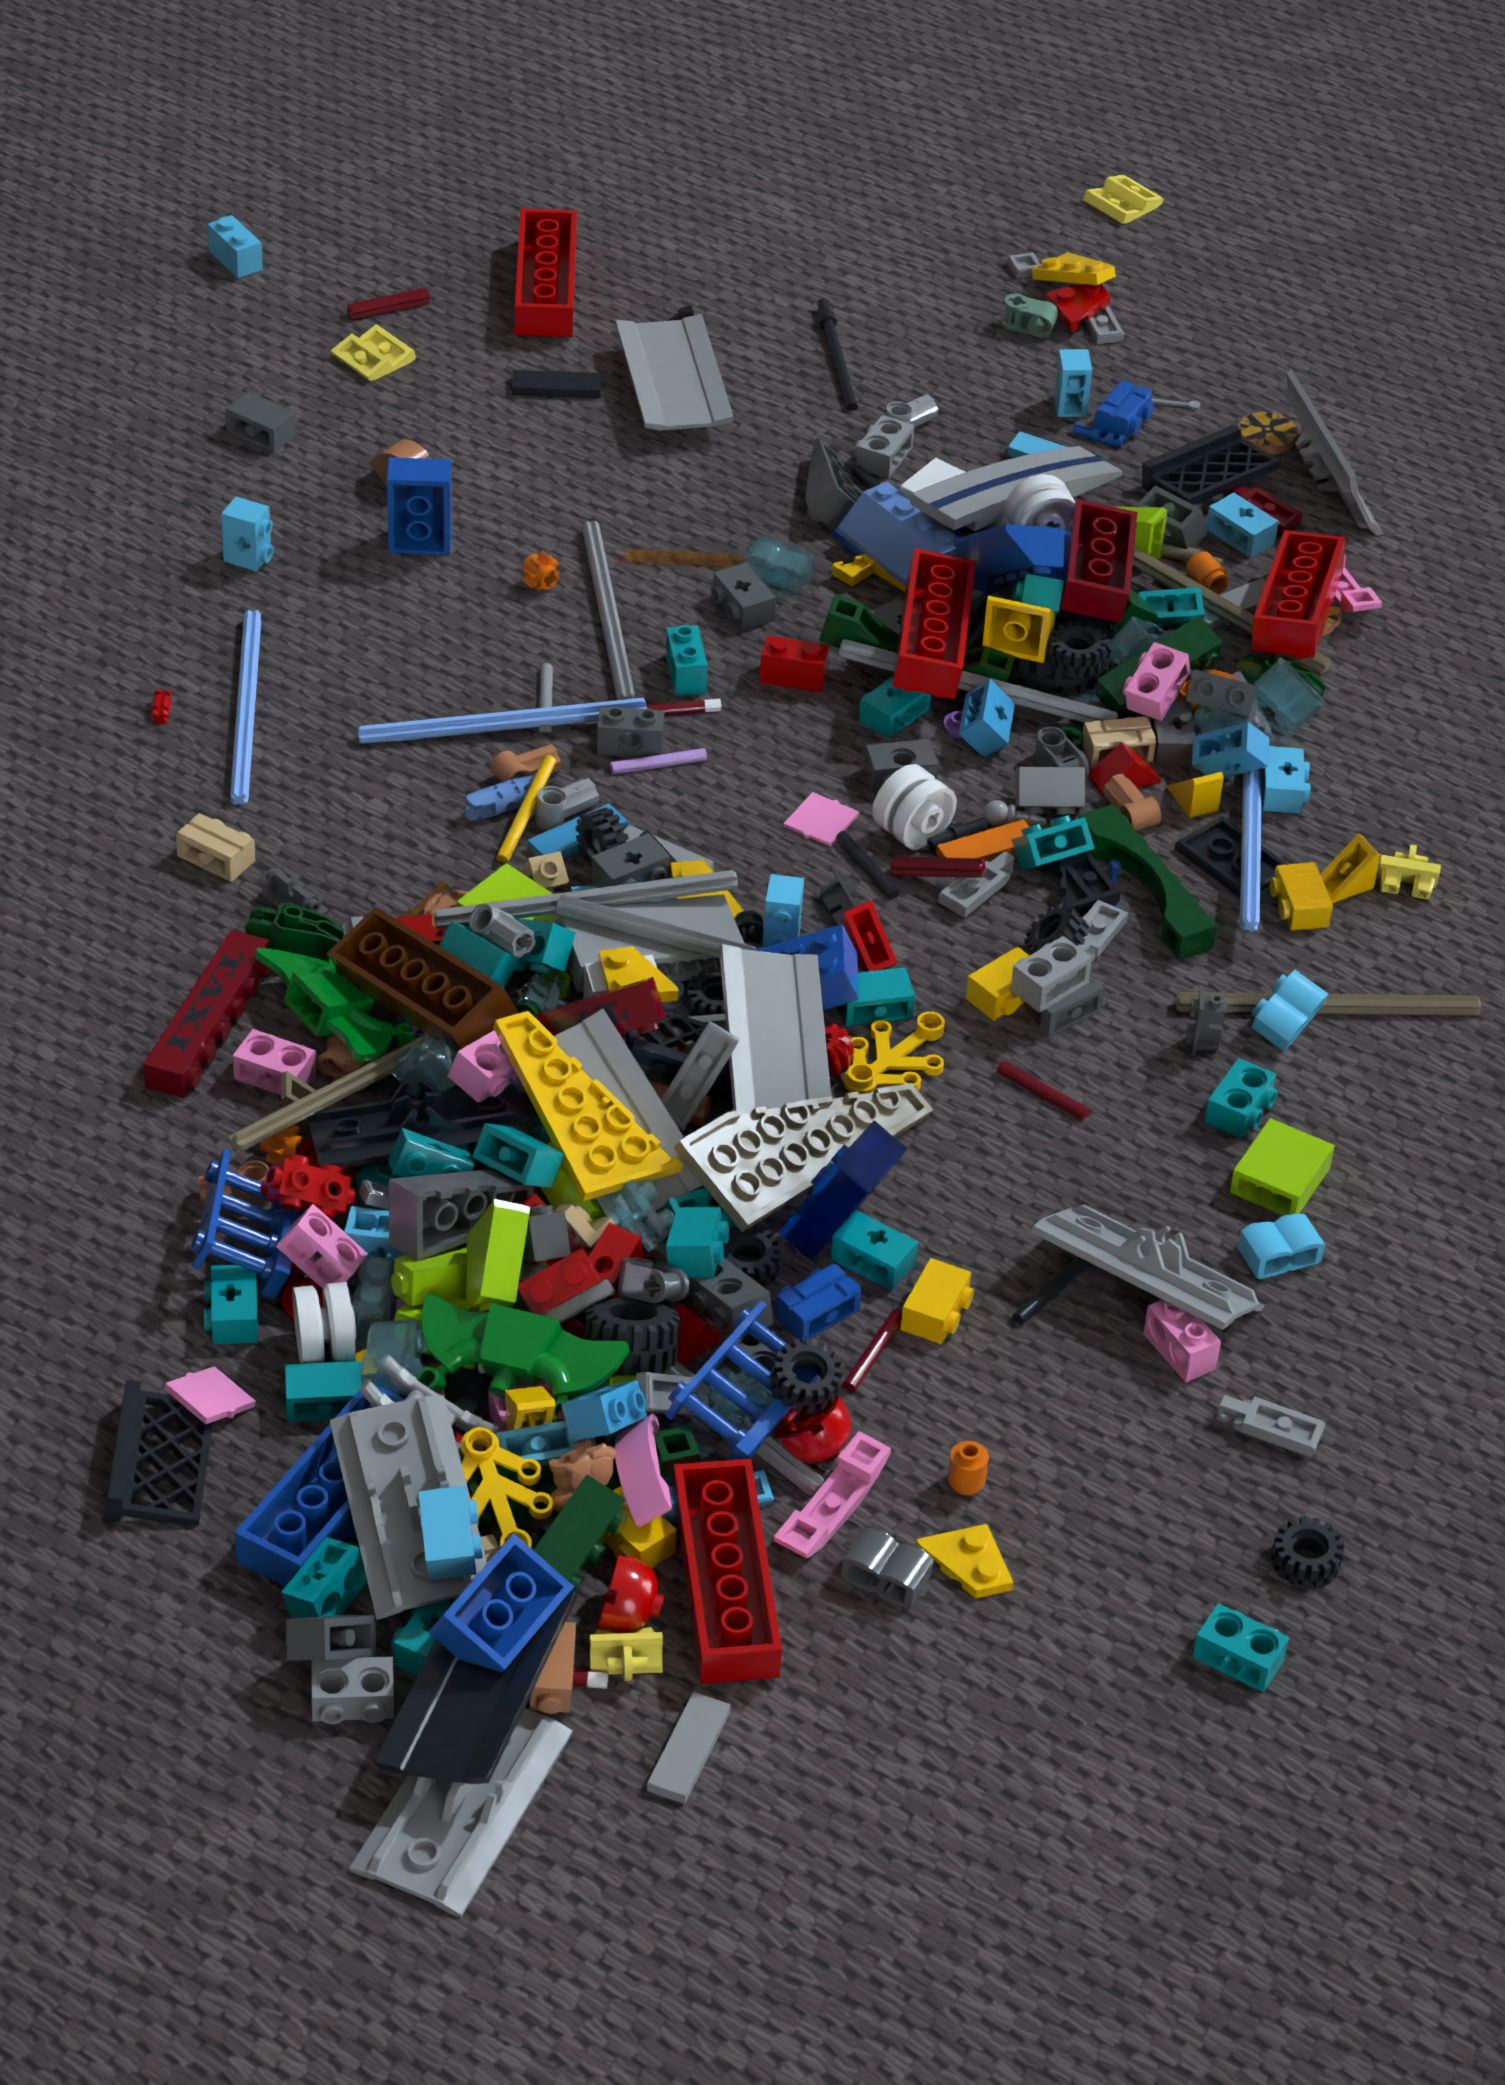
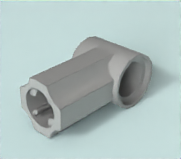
M926 394L909 403L900 401L889 403L886 407L885 416L913 424L917 427L938 416V407L935 404L934 398Z
M587 778L563 788L556 786L543 787L539 790L537 796L535 823L541 828L553 829L562 825L564 818L597 805L599 794L595 784Z
M486 903L479 904L471 912L469 925L473 932L485 936L519 958L526 953H530L536 943L534 931L515 920L511 914Z

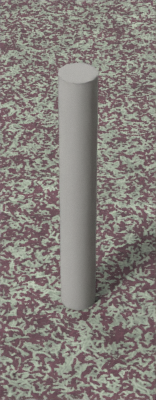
M544 663L540 666L539 708L552 707L553 667L549 663ZM541 725L539 727V732L552 731L551 725Z

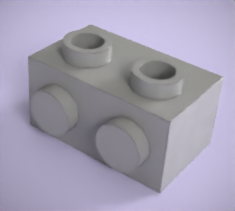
M1085 767L1017 768L1015 770L1016 808L1024 809L1029 814L1036 813L1042 815L1044 814V809H1056L1057 815H1076V809L1085 807Z

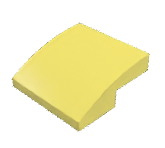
M1119 175L1107 177L1102 188L1086 190L1083 200L1120 223L1125 224L1158 208L1163 203L1164 198L1127 176Z
M377 324L359 338L354 334H350L330 350L333 356L369 381L391 373L416 359L412 348Z

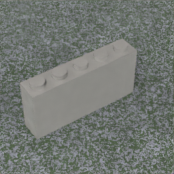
M724 894L607 906L744 944ZM559 915L558 925L576 933L567 965L577 992H584V963L599 962V950L634 947L643 956L653 955L657 969L672 982L691 980L693 975L698 977V972L701 970L708 974L709 968L715 967V972H720L721 970L719 958Z

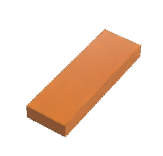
M1022 819L937 845L936 854L938 857L981 858L989 862L993 861L1004 851L1015 855L1011 839L1023 836L1021 829L1027 828L1029 825Z

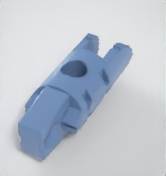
M535 775L515 778L466 795L465 803L468 806L464 811L465 818L471 821H479V819H486L520 808Z

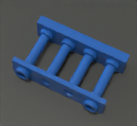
M224 1148L218 1161L211 1160L205 1172L204 1180L209 1183L200 1229L197 1230L190 1250L195 1252L192 1267L199 1270L208 1253L259 1273V1277L264 1279L261 1294L275 1299L290 1274L292 1263L276 1245L290 1226L299 1218L300 1210L291 1211L279 1207L278 1202L268 1200L267 1196L261 1193L262 1183L228 1170L231 1151ZM228 1185L271 1202V1207L276 1208V1210L271 1212L223 1193L224 1186ZM220 1207L268 1226L267 1230L272 1233L266 1235L220 1217ZM218 1231L264 1249L263 1253L268 1256L266 1259L214 1240L215 1233Z
M762 1300L752 1311L746 1307L733 1323V1326L736 1328L735 1331L688 1384L681 1381L668 1397L672 1405L665 1416L672 1420L683 1407L688 1409L730 1442L728 1447L733 1452L728 1460L750 1459L795 1406V1404L791 1403L787 1408L782 1405L784 1397L776 1399L774 1396L775 1389L770 1387L771 1372L737 1346L748 1333L776 1355L778 1351L781 1352L782 1346L786 1344L758 1321L767 1306ZM728 1357L773 1393L771 1397L775 1401L770 1407L766 1404L761 1406L717 1372L716 1369ZM797 1368L792 1371L796 1374L795 1378L804 1383H815L819 1378L817 1373L807 1368ZM707 1382L751 1417L750 1422L754 1424L748 1432L743 1428L739 1431L694 1394Z

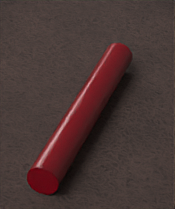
M1002 1061L999 1064L997 1073L1078 1119L1084 1121L1090 1115L1091 1109L1008 1062Z
M898 1309L891 1311L843 1382L842 1386L844 1389L851 1392L857 1390L900 1326L902 1311Z

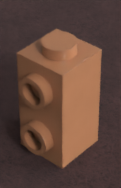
M565 1622L532 1691L529 1710L542 1711L548 1714L558 1712L570 1713L576 1622Z

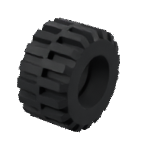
M631 1298L608 1299L597 1302L586 1310L584 1339L590 1341H625L629 1345L630 1352L614 1374L636 1376V1373L643 1372L661 1373L671 1369L676 1364L680 1317L672 1308L660 1303H649Z

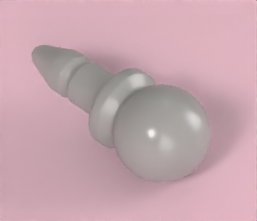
M1000 800L990 801L983 811L988 824L992 826H1001L1004 823L1009 824L1022 819L1029 826L1044 825L1047 822L1044 817L1036 813L1029 814L1026 811H1015L1014 804L1007 806Z

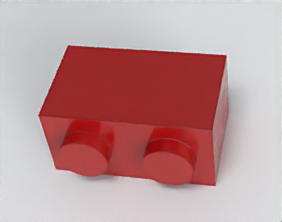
M767 635L761 654L759 683L822 693L828 673L830 645Z
M581 1248L519 1283L518 1290L531 1313L543 1315L601 1283L602 1280L588 1254Z

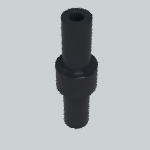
M981 817L965 824L962 822L947 827V831L927 838V846L933 851L937 849V845L988 829V822L985 817Z

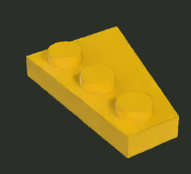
M1069 252L1058 257L1044 259L1041 265L1031 269L1033 280L1099 285L1116 277L1114 265Z

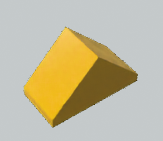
M1222 772L1167 785V788L1187 816L1193 818L1219 811L1224 777Z
M1359 833L1320 874L1325 884V889L1329 893V898L1331 897V902L1333 903L1374 889L1380 855Z
M543 1386L505 1390L507 1431L552 1423L556 1405L552 1396Z

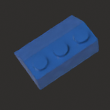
M513 1533L428 1633L457 1659L503 1672L574 1586Z

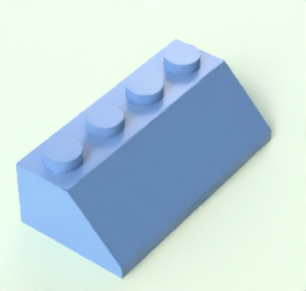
M888 481L864 491L838 526L839 534L905 586L914 548L964 558L954 546V539L959 537L939 521L911 505L910 499Z

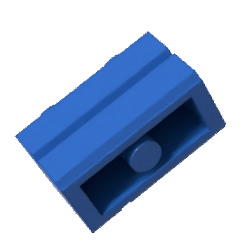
M1122 380L1096 410L1094 427L1124 435L1126 442L1131 434L1136 435L1139 432L1142 421L1144 419L1149 420L1153 413L1154 403L1151 402V389L1142 386L1135 387V384Z
M835 1263L823 1270L815 1269L804 1281L795 1286L787 1285L779 1291L775 1300L774 1317L801 1343H804L805 1338L810 1339L859 1311L861 1299L860 1286L852 1278L846 1277V1273Z

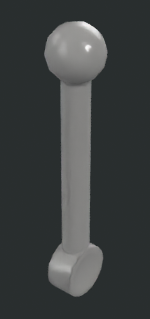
M1151 399L1154 405L1189 408L1193 411L1200 409L1198 401L1186 403Z

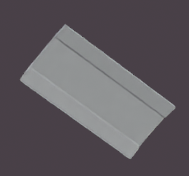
M702 314L685 317L682 320L635 323L634 321L616 320L617 332L645 428L664 431L717 427L733 422L734 416Z
M1292 369L1286 372L1288 386L1284 395L1302 424L1301 429L1303 432L1295 444L1300 449L1305 465L1313 464L1309 471L1314 476V483L1328 479L1325 483L1318 484L1317 488L1321 491H1338L1360 528H1369L1377 536L1383 535L1384 533L1358 492L1356 476L1294 372ZM1310 443L1307 448L1301 449L1303 445Z
M721 944L719 951L726 1031L740 1039L729 1057L733 1111L738 1110L739 1113L752 1112L756 1107L766 1106L767 1109L782 1107L788 1102L831 1096L818 955H788L745 950L740 947Z
M604 1008L581 1023L555 1035L554 1037L557 1039L556 1044L570 1058L574 1056L583 1065L582 1070L592 1080H599L635 1116L634 1121L648 1135L652 1133L661 1142L660 1147L671 1158L675 1156L684 1164L681 1173L594 1198L605 1217H611L615 1222L614 1225L625 1228L662 1210L669 1198L703 1188L704 1185L674 1150L675 1145L684 1138Z
M1081 1205L1042 1218L1033 1226L1031 1233L1222 1330L1230 1325L1234 1319L1253 1310L1262 1311L1265 1306L1258 1302L1253 1289L1189 1258L1182 1233L1175 1234V1242L1172 1239H1168L1165 1242V1235L1170 1231L1169 1226L1156 1232L1146 1228H1139L1136 1231L1086 1205Z
M444 1395L423 1396L350 1412L329 1420L376 1620L400 1613L406 1609L457 1598L476 1575L429 1581L418 1491L466 1485L468 1500H471ZM471 1524L472 1535H479L477 1524ZM483 1546V1559H475L477 1574L487 1564Z
M524 1708L522 1716L489 1783L465 1784L408 1775L352 1862L349 1871L368 1879L379 1880L434 1903L438 1908L461 1918L570 1739L572 1730L552 1718Z

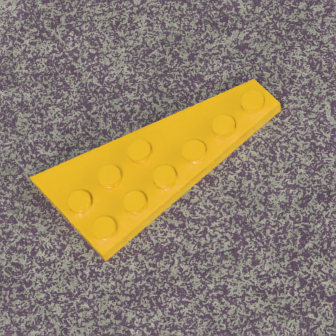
M529 1011L495 1020L493 1029L556 1150L564 1153L562 1162L583 1202L681 1173L684 1164L675 1156L671 1158L660 1147L661 1142L652 1133L648 1135L634 1121L635 1116L599 1080H592L582 1070L583 1065L574 1056L570 1058L556 1044L557 1039Z

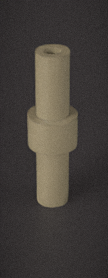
M1164 544L1161 556L1184 561V565H1187L1189 559L1194 554L1200 553L1201 550L1192 547L1183 549ZM1213 556V558L1222 566L1223 559Z

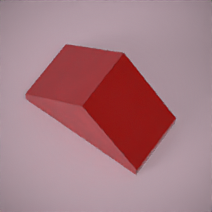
M1122 742L1088 775L1101 796H1105L1103 794L1104 784L1108 783L1112 776L1117 774H1123L1126 778H1129L1136 788L1161 783V779L1148 760Z
M872 900L841 913L840 925L843 924L856 949L857 964L863 971L883 970L897 963Z
M678 1304L675 1309L680 1317L677 1361L685 1367L720 1340V1329L703 1314H699L694 1307Z

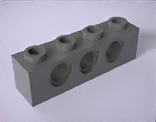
M667 1242L654 1247L656 1264L668 1266ZM726 1258L723 1259V1263L717 1264L714 1278H688L689 1289L684 1300L693 1306L699 1314H703L718 1329H722L728 1335L735 1331L736 1328L733 1326V1323L746 1307L752 1311L761 1300L767 1306L758 1321L765 1327L773 1324L770 1292Z

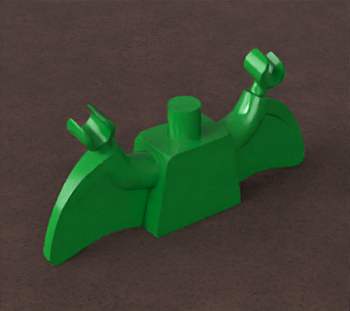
M256 949L254 957L277 973L286 984L288 989L283 1002L317 1037L333 1034L340 1037L354 1060L364 1062L381 1056L388 1050L392 1038H395L396 1048H400L415 1040V1036L412 1033L413 1029L410 1025L402 1023L393 1028L392 1024L375 1019L365 1013L372 1010L374 999L359 991L345 976L340 975L330 958L328 962L320 959L281 950Z
M430 1294L424 1298L422 1330L429 1351L439 1366L436 1369L433 1367L423 1368L418 1373L417 1380L422 1384H426L430 1378L435 1376L434 1381L428 1388L436 1393L441 1392L446 1385L445 1375L447 1373L452 1375L466 1364L479 1363L482 1364L485 1374L493 1377L489 1391L497 1397L505 1398V1390H512L515 1383L532 1387L537 1385L540 1379L550 1384L552 1388V1396L556 1400L553 1419L555 1422H559L557 1415L562 1409L561 1405L568 1402V1400L591 1392L604 1383L620 1367L628 1356L630 1349L625 1341H590L580 1339L562 1330L558 1319L492 1303L489 1312L466 1311Z

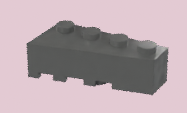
M496 1169L389 1179V1245L415 1261H420L466 1243L467 1234L494 1199L521 1204L533 1194V1185H525Z

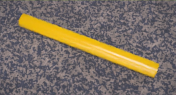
M544 756L496 856L498 861L509 862L536 806L538 792L545 787L557 762L553 756Z

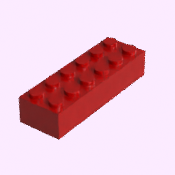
M520 208L515 294V335L573 337L577 210Z
M1284 530L1253 617L1251 651H1259L1265 655L1276 653L1292 655L1298 659L1315 657L1343 572L1345 537Z
M914 548L906 582L892 687L901 688L909 692L916 691L930 694L937 698L955 700L964 664L976 561Z
M740 1459L674 1464L673 1500L700 1684L780 1678L782 1646L752 1460Z

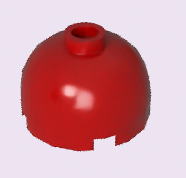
M835 1395L831 1405L827 1403L826 1408L821 1411L817 1405L814 1413H807V1408L802 1406L801 1412H796L793 1408L776 1427L774 1434L778 1438L781 1447L793 1458L804 1463L830 1462L841 1454L842 1448L848 1441L852 1431L850 1413L844 1401L838 1395Z
M618 1553L609 1579L607 1593H605L597 1629L611 1631L616 1634L635 1633L646 1626L650 1616L658 1618L664 1595L657 1593L658 1579L650 1566L637 1558Z

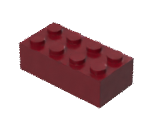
M1076 498L1067 527L1062 572L1064 585L1059 609L1103 620L1121 622L1130 596L1138 512Z

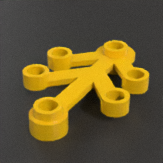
M929 1011L920 1014L917 1018L916 1031L892 1049H890L889 1041L892 1031L891 1024L885 1020L874 1021L871 1025L870 1034L875 1039L877 1060L870 1065L867 1064L868 1041L862 1037L851 1038L853 1046H860L862 1048H854L853 1065L844 1074L843 1083L845 1088L850 1092L865 1094L872 1093L877 1087L908 1084L906 1081H913L915 1083L912 1085L918 1091L921 1086L919 1074L915 1072H905L902 1075L883 1073L887 1070H923L930 1076L940 1075L943 1072L944 1060L939 1055L931 1054L926 1057L906 1056L924 1042L935 1041L941 1038L944 1033V1018L936 1012ZM878 1029H883V1030H885V1031H884V1032H879V1031H877V1030H878Z
M484 1427L473 1428L463 1436L460 1449L464 1457L461 1464L466 1484L477 1467H479L483 1479L471 1499L476 1500L478 1519L490 1500L502 1534L500 1548L513 1533L531 1548V1538L524 1530L517 1529L506 1497L529 1507L531 1516L536 1519H546L551 1515L553 1500L547 1493H536L499 1475L495 1463L517 1472L519 1482L527 1486L534 1485L539 1481L541 1466L534 1459H524L501 1448L497 1436L491 1430ZM476 1445H483L487 1450L476 1451L473 1448ZM526 1468H531L536 1473L532 1476H527L522 1471ZM544 1502L548 1507L540 1510L534 1504Z

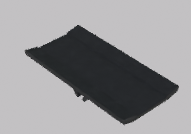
M422 1078L417 1079L420 1090L413 1096L407 1092L409 1083L407 1080H404L390 1100L324 1109L317 1112L314 1116L307 1117L319 1168L324 1164L335 1165L342 1169L388 1162L401 1128L462 1150L476 1148L484 1123L513 1127L536 1139L533 1120L522 1089L519 1085L512 1083L508 1084L499 1095L495 1097L491 1095L478 1103L463 1089L437 1092Z
M576 1592L568 1593L503 1672L459 1660L435 1639L375 1759L376 1767L397 1774L465 1784L489 1783L577 1599Z

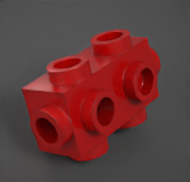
M288 1155L287 1158L272 1164L267 1173L266 1181L261 1184V1193L267 1196L268 1200L278 1202L279 1207L298 1211L301 1209L307 1210L314 1204L330 1220L350 1209L355 1198V1190L350 1188L351 1177L341 1175L342 1169L340 1167L329 1164L321 1165L320 1168L308 1165L309 1159L301 1155Z

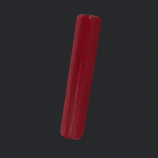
M420 288L349 303L347 305V314L351 320H357L423 306L430 303V294L426 288Z
M895 856L890 864L892 874L895 876L983 878L986 873L985 860L981 858Z

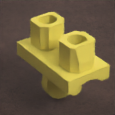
M1410 844L1408 854L1395 852V857L1382 855L1377 878H1381V892L1398 894L1400 882L1413 884V897L1429 900L1433 888L1437 887L1441 865L1427 863L1428 857L1416 855L1417 845Z
M651 1627L641 1628L635 1633L620 1634L598 1629L595 1634L590 1635V1672L608 1673V1675L623 1674L624 1681H632L633 1674L663 1673L662 1632H654Z

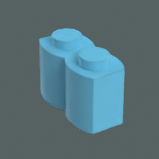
M1296 970L1288 977L1283 974L1271 989L1275 994L1269 1001L1263 998L1251 1014L1255 1017L1251 1028L1283 1051L1293 1043L1304 1027L1313 1019L1328 996L1327 992Z
M1305 1214L1284 1215L1275 1222H1260L1248 1225L1240 1232L1237 1249L1257 1279H1264L1285 1273L1288 1270L1293 1271L1320 1263L1325 1243Z

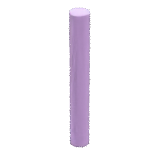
M705 748L610 762L609 767L612 775L706 761L707 754Z

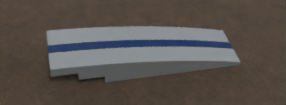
M1080 446L1060 448L1004 460L945 479L911 493L910 504L952 530L962 526H966L973 531L983 527L990 529L1010 524L1005 516V503L1009 493L1018 483L1031 476L1046 474L1057 477L1064 482L1074 498L1121 477L1122 470Z

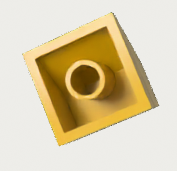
M988 596L982 646L1000 650L1017 658L1044 663L1048 653L1050 635L1054 629L1055 614L1048 608Z

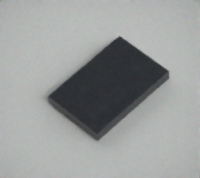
M1221 816L1175 842L1176 851L1240 898L1241 829ZM1262 845L1260 892L1269 888L1270 878L1274 877L1276 866L1288 865Z

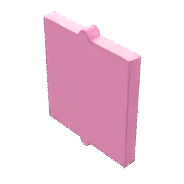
M812 792L784 822L783 827L804 835L805 839L811 838L831 847L836 841L837 834L845 831L859 816V811L840 804L838 800H830Z
M215 1366L196 1373L188 1372L185 1377L165 1383V1390L205 1424L225 1417L233 1418L234 1414L254 1408L256 1403L251 1396Z

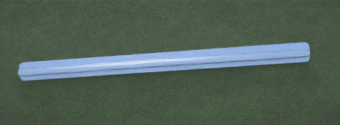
M247 610L244 613L230 789V801L233 805H245L249 798L261 630V613L258 610L253 612Z
M644 698L366 725L358 727L359 743L391 742L540 727L541 725L552 726L598 721L600 706L647 709Z
M1262 768L1243 773L1240 928L1243 931L1249 930L1250 932H1255L1258 929L1260 920Z

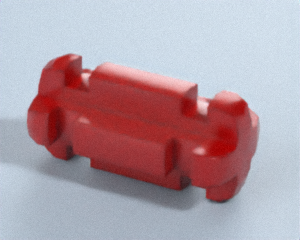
M158 689L154 692L155 696L152 701L151 715L153 717L151 721L155 724H165L169 720L171 698L169 696L171 693L167 689L164 691Z

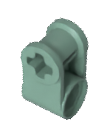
M1009 294L1004 300L1006 311L1005 316L1001 318V325L1010 331L1046 338L1051 334L1059 313L1057 307L1048 301L1028 298L1021 294Z

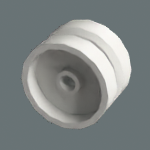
M1046 474L1031 476L1018 483L1009 493L1005 503V516L1008 522L1013 525L1061 528L1067 531L1075 500L1064 482L1057 477Z
M917 764L906 765L893 773L880 788L873 803L872 816L875 823L893 834L906 847L918 850L927 845V838L946 830L956 811L957 798L953 790L942 782L935 780L934 776Z
M347 1282L326 1284L323 1289L324 1308H320L318 1294L313 1286L293 1287L294 1324L300 1363H324V1343H328L332 1362L355 1361L356 1325Z

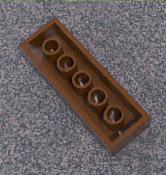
M376 906L326 953L340 975L345 976L357 989L455 1053L494 1031L495 1020L519 1013L502 985Z

